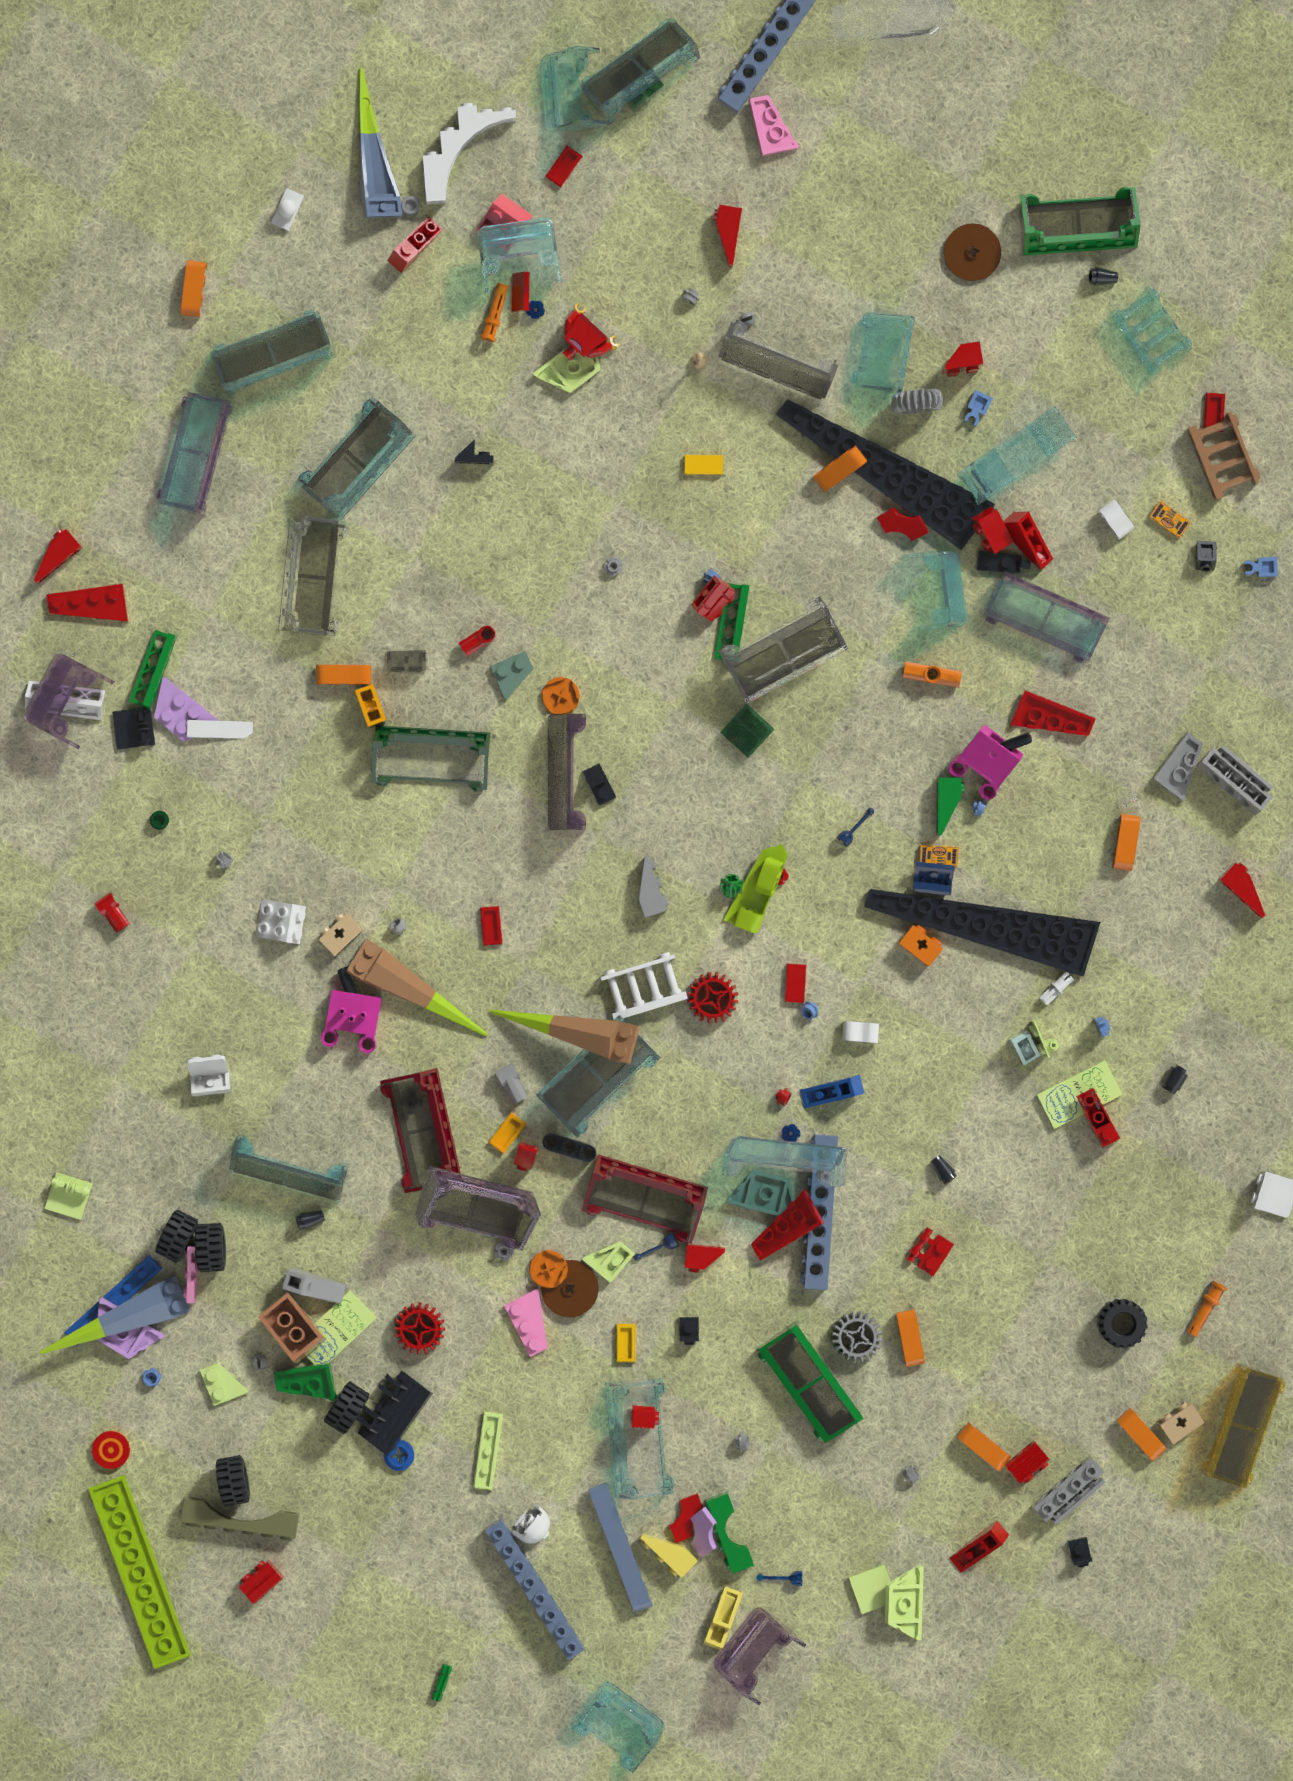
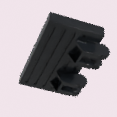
M402 1370L397 1378L403 1381L402 1384L389 1374L385 1376L388 1382L397 1387L394 1392L383 1384L378 1386L381 1391L389 1396L384 1395L375 1407L381 1415L365 1405L363 1407L364 1412L374 1418L372 1424L362 1416L358 1415L356 1418L358 1422L366 1427H361L358 1434L386 1456L391 1454L433 1394Z

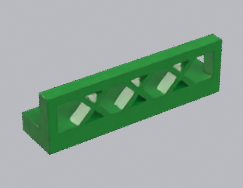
M728 583L732 588L741 589L738 599L734 602L731 601V604L728 606L726 604L722 609L714 659L738 662L750 585ZM737 601H739L738 608H737V606L735 605V603H736ZM733 605L737 610V616L729 620L726 616V609ZM726 618L728 623L724 625V620ZM734 620H736L735 627H734V625L732 624V622H733ZM730 624L734 629V635L726 639L723 634V628ZM723 637L725 642L721 644V639ZM733 638V643L731 646L729 641ZM726 643L731 648L730 657L719 655L720 647Z
M158 630L154 631L129 700L130 703L151 710L176 642V635L166 634ZM157 635L166 638L164 646L160 649L155 644ZM158 653V663L151 667L148 660L150 656ZM151 671L153 674L151 682L145 685L142 680L143 674ZM145 689L146 696L144 701L135 700L137 692Z

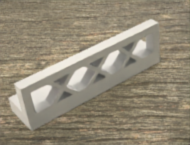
M29 681L25 694V710L101 720L105 690ZM32 688H38L42 690L39 693L31 692ZM60 691L61 694L52 695L51 692ZM73 693H77L80 696L77 698H73L70 695ZM100 696L99 701L90 700L89 697Z

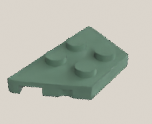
M752 1170L729 1196L726 1203L779 1216L794 1201V1195L790 1179Z

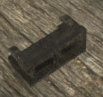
M426 650L387 651V671H426Z

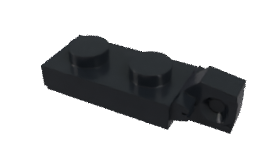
M978 551L977 571L1015 574L1020 573V568L1029 569L1031 567V561L1021 560V555L1009 553L994 554Z

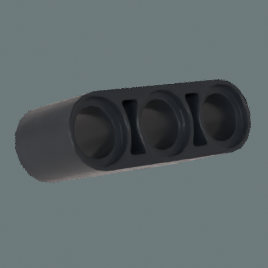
M548 1133L542 1141L544 1148L548 1151L578 1160L590 1162L596 1157V1148L593 1145L562 1135ZM554 1137L557 1141L554 1147L547 1146L546 1138ZM567 1142H572L575 1145V1150L571 1153L564 1150V1145ZM591 1148L593 1156L585 1158L582 1154L583 1149Z

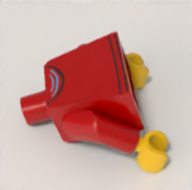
M576 304L573 311L565 319L563 334L565 336L564 340L569 346L562 354L571 360L577 353L583 358H594L602 356L610 350H615L620 345V343L614 344L612 342L615 336L608 340V337L584 315L586 309L584 308L583 311H579L577 309L579 304Z

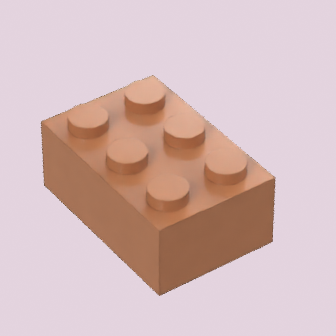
M286 1293L258 1316L295 1363L300 1362L327 1339L290 1293Z

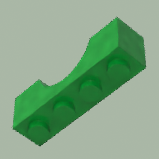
M728 1492L706 1499L707 1504L704 1507L707 1508L717 1522L713 1528V1533H718L720 1540L717 1543L720 1552L724 1551L727 1557L723 1559L727 1570L731 1569L732 1574L753 1567L754 1563L748 1546L734 1543L726 1534V1522L730 1515L734 1513Z

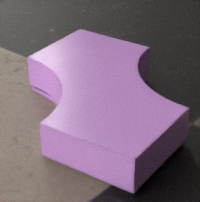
M706 1507L690 1518L695 1528V1536L691 1545L701 1558L717 1547L713 1539V1528L717 1522Z

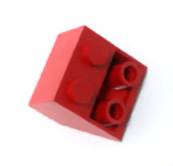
M980 341L960 344L944 366L942 374L947 373V377L958 376L960 368L961 372L966 371V374L977 373V370L983 365Z

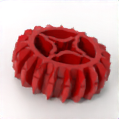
M708 972L707 979L701 974L700 978L702 981L699 982L697 979H694V982L698 985L696 987L693 985L689 986L691 989H694L693 993L687 992V995L693 996V999L687 1000V1003H694V1006H691L689 1009H697L694 1013L695 1017L699 1013L702 1014L700 1021H703L705 1016L708 1017L707 1023H711V1018H714L715 1023H718L717 1017H721L722 1021H725L724 1014L726 1013L731 1017L732 1014L728 1010H736L734 1006H731L732 1002H739L733 999V996L739 995L738 992L732 993L736 985L729 987L732 980L728 979L725 982L726 975L724 974L719 979L718 972H715V978H711V972ZM708 982H719L725 986V989L713 991ZM703 985L707 993L706 997L697 1002L698 990ZM708 988L714 995L722 993L718 996L716 1002L718 1007L712 1001L704 1003V1001L708 1000L707 997H709ZM729 994L728 1004L722 1010L719 1000L722 996ZM712 1004L717 1013H706L700 1007Z
M419 1302L418 1308L415 1309V1305L412 1303L410 1311L406 1306L403 1308L406 1312L405 1315L402 1312L398 1313L402 1319L396 1318L394 1321L400 1324L393 1327V1330H399V1333L394 1334V1337L401 1336L402 1339L397 1343L405 1342L404 1350L410 1346L409 1353L412 1354L414 1348H416L417 1355H420L421 1349H424V1353L427 1354V1347H430L433 1351L435 1350L433 1343L440 1345L441 1342L437 1337L444 1338V1335L439 1333V1331H445V1327H439L440 1324L444 1323V1319L438 1321L437 1318L441 1316V1313L439 1312L434 1315L435 1307L429 1311V1304H426L425 1309H423L422 1303ZM417 1313L414 1324L404 1325L405 1320L410 1315ZM423 1314L428 1315L433 1320L435 1326L426 1325L423 1322ZM419 1319L420 1324L425 1328V1330L421 1331L420 1338L418 1337L419 1333H417V1330L410 1329L417 1327ZM404 1331L412 1332L415 1335L416 1344L407 1339ZM435 1332L430 1341L422 1344L423 1334Z

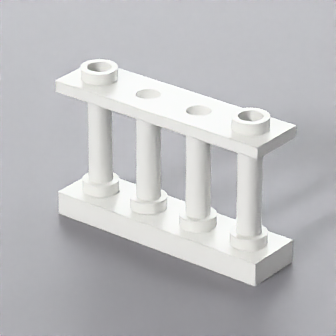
M669 952L660 954L657 960L615 972L614 969L603 972L604 976L601 977V980H608L616 1006L615 1013H612L614 1021L688 999L686 991L681 992L675 979L670 962L671 959L675 958L674 954L670 955ZM663 962L671 989L670 996L664 998L662 994L660 995L651 966ZM641 968L645 969L653 995L651 997L652 1001L648 1003L641 999L633 971ZM625 973L635 1002L633 1003L634 1007L626 1009V1005L623 1006L615 976Z

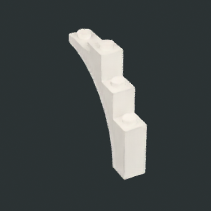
M463 103L460 107H457L459 130H456L455 127L444 128V131H440L442 154L428 152L427 155L423 156L427 204L446 203V188L449 174L463 148L474 137L488 128L501 123L516 121V110L506 107L501 108L500 111L493 112L492 109H483L481 113H477V105H473V103Z

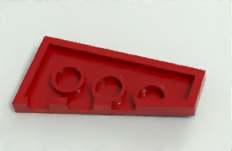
M123 583L46 594L49 614L129 622Z
M1024 690L1010 726L1089 736L1096 718Z
M803 1190L787 1206L785 1211L751 1243L760 1261L824 1224L807 1190Z

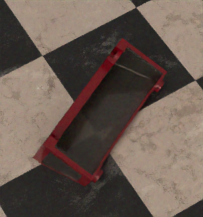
M438 1068L381 1080V1093L391 1100L406 1173L401 1179L404 1192L410 1193L436 1188L461 1181L462 1176Z
M598 1154L581 1211L589 1215L600 1214L602 1210L675 1232L674 1235L678 1241L692 1244L704 1208L708 1187Z

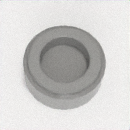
M414 196L405 197L401 202L402 211L409 216L417 214L420 210L419 200Z

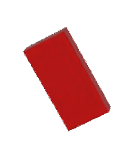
M567 145L545 177L561 188L583 156Z
M530 272L512 273V312L529 311Z
M1206 392L1204 428L1224 421L1225 394Z
M499 906L481 907L483 945L503 944Z
M787 963L785 1002L804 1003L807 965Z

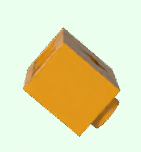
M374 684L355 690L367 726L370 728L386 722L387 719Z

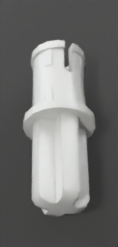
M1065 971L1055 983H1051L1052 986L1040 996V1000L1045 1005L1050 1004L1059 994H1063L1062 991L1074 981L1072 976H1069V973Z

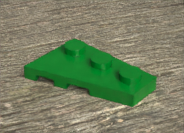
M330 1362L273 1372L276 1389L279 1392L308 1395L336 1401L337 1399Z

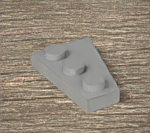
M1186 732L1153 776L1156 782L1182 801L1185 799V793L1190 784L1194 766H1196L1203 743Z

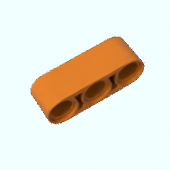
M187 260L181 302V315L201 317L200 306L203 303L202 290L205 287L206 262Z
M855 445L817 472L812 478L821 490L826 492L860 468L867 460Z
M316 665V684L371 685L372 665Z
M1121 813V824L1118 827L1117 833L1118 843L1115 846L1114 852L1115 862L1112 868L1132 871L1141 817Z
M915 1309L897 1312L896 1317L906 1367L925 1364Z
M1131 1408L1116 1420L1152 1461L1167 1450L1163 1443Z
M969 1422L957 1435L960 1441L999 1472L1011 1458L1008 1453Z

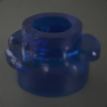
M534 300L530 301L529 311H526L527 315L531 316L532 319H539L545 313L543 303Z
M789 1124V1126L783 1127V1140L790 1143L796 1142L797 1138L800 1137V1130L797 1129V1126Z

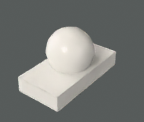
M286 188L271 224L289 231L304 199V195Z

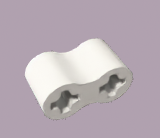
M1114 499L1098 510L1100 516L1118 540L1135 529L1130 519Z
M843 1021L842 1040L878 1043V1023Z

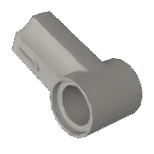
M513 1063L495 1071L512 1104L527 1098Z

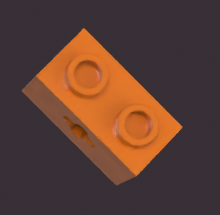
M911 925L898 944L930 967L943 950L940 946L942 943L934 936L929 938L925 935L927 931L920 925L916 927ZM925 940L927 947L918 949L919 944L917 941Z

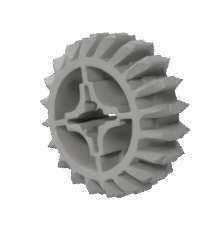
M937 389L905 391L892 396L891 407L894 413L901 415L933 412L943 407V396L941 391Z
M851 1311L850 1318H848L846 1313L843 1314L846 1320L843 1322L842 1319L838 1318L837 1320L841 1325L834 1324L833 1327L838 1331L831 1332L832 1336H837V1338L831 1340L832 1343H838L834 1350L842 1349L838 1355L841 1357L846 1353V1361L852 1356L853 1363L856 1362V1357H859L861 1363L864 1361L862 1356H866L870 1360V1352L873 1355L877 1354L873 1350L874 1347L877 1349L881 1348L876 1342H883V1338L877 1337V1335L883 1334L882 1330L876 1331L880 1324L876 1323L873 1325L876 1319L872 1317L868 1320L869 1313H866L863 1318L862 1311H858V1316H855L854 1311ZM860 1321V1325L855 1330L845 1328L851 1322ZM866 1324L869 1325L872 1330V1340L864 1336ZM860 1331V1336L864 1340L861 1339L854 1343V1337L851 1334ZM842 1333L851 1339L848 1350L842 1344ZM859 1344L869 1345L862 1352H853Z

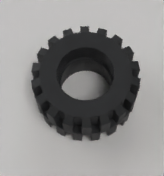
M178 1209L174 1211L157 1242L155 1253L177 1263L182 1258L195 1233L198 1219Z
M221 1223L197 1224L195 1258L199 1272L224 1271L226 1240L224 1227Z
M1123 1298L1120 1300L1114 1299L1113 1302L1106 1303L1107 1305L1103 1306L1101 1314L1098 1315L1099 1322H1097L1102 1337L1109 1344L1117 1348L1122 1347L1123 1349L1129 1346L1133 1347L1137 1342L1140 1343L1142 1341L1141 1338L1146 1335L1145 1330L1148 1329L1146 1322L1148 1320L1143 1309L1133 1301ZM1121 1312L1130 1314L1134 1321L1131 1331L1124 1335L1117 1334L1112 1329L1113 1318Z
M351 1381L346 1383L325 1416L324 1422L344 1435L349 1431L360 1414L370 1394Z
M236 1455L217 1459L215 1465L220 1498L224 1506L248 1503L250 1487L246 1465L242 1456Z

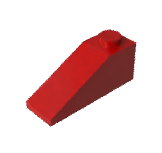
M719 205V210L715 209L713 221H717L716 228L728 266L733 267L742 208Z
M1029 511L1013 512L1004 520L1014 541L1013 543L1039 570H1042L1053 560Z
M60 529L53 535L54 539L51 540L34 578L37 584L41 583L83 548L69 530L65 529L63 531Z
M1241 862L1239 864L1233 863L1218 880L1257 916L1264 918L1266 915L1251 876L1247 873L1248 868Z
M520 1141L513 1163L517 1165L516 1169L525 1172L528 1169L532 1170L539 1147Z
M995 1521L949 1557V1559L962 1573L1002 1546L1009 1534L998 1521Z

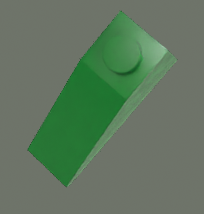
M937 778V836L943 834L961 799V793H965V782H961V778Z

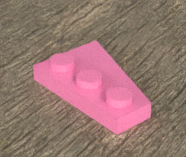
M768 95L748 100L761 156L799 148Z
M191 1244L186 1248L187 1267L185 1268V1279H187V1287H184V1298H187L186 1303H195L197 1294L198 1268L195 1258V1244Z
M537 1288L504 1305L530 1357L547 1349L539 1289Z

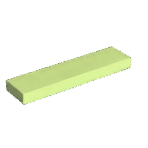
M484 1412L473 1488L492 1491L503 1414Z

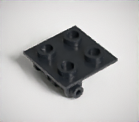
M138 707L136 709L112 712L117 750L155 745L150 709Z

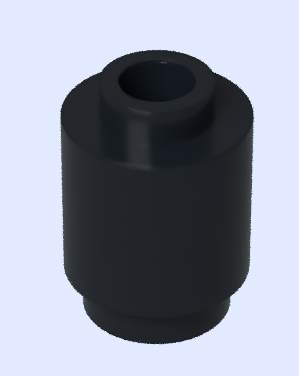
M1176 1065V1067L1171 1066L1162 1081L1164 1083L1162 1088L1176 1094L1177 1091H1180L1188 1077L1185 1074L1187 1070L1179 1065Z

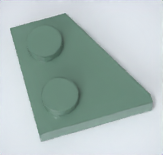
M526 651L491 666L505 700L511 696L533 670Z

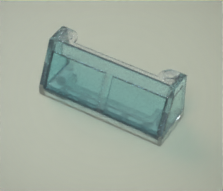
M733 1136L724 1155L722 1175H741L743 1168L759 1166L818 1173V1181L821 1185L835 1188L845 1185L848 1147Z

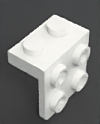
M262 900L256 936L300 944L306 906Z
M224 1056L193 1057L186 1061L190 1073L192 1097L231 1092L229 1069Z
M1262 1170V1174L1258 1175L1256 1185H1258L1257 1190L1253 1192L1251 1197V1207L1285 1218L1288 1217L1293 1205V1180Z

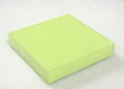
M885 1564L849 1577L862 1614L885 1606L886 1584L891 1582Z

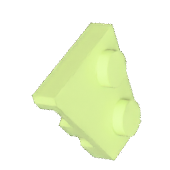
M619 1241L585 1256L582 1260L611 1283L635 1253Z
M219 1363L200 1370L214 1406L249 1392L246 1387Z

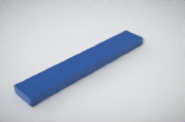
M149 1255L103 1298L119 1306L129 1300L163 1268ZM99 1301L64 1333L69 1335L98 1318Z

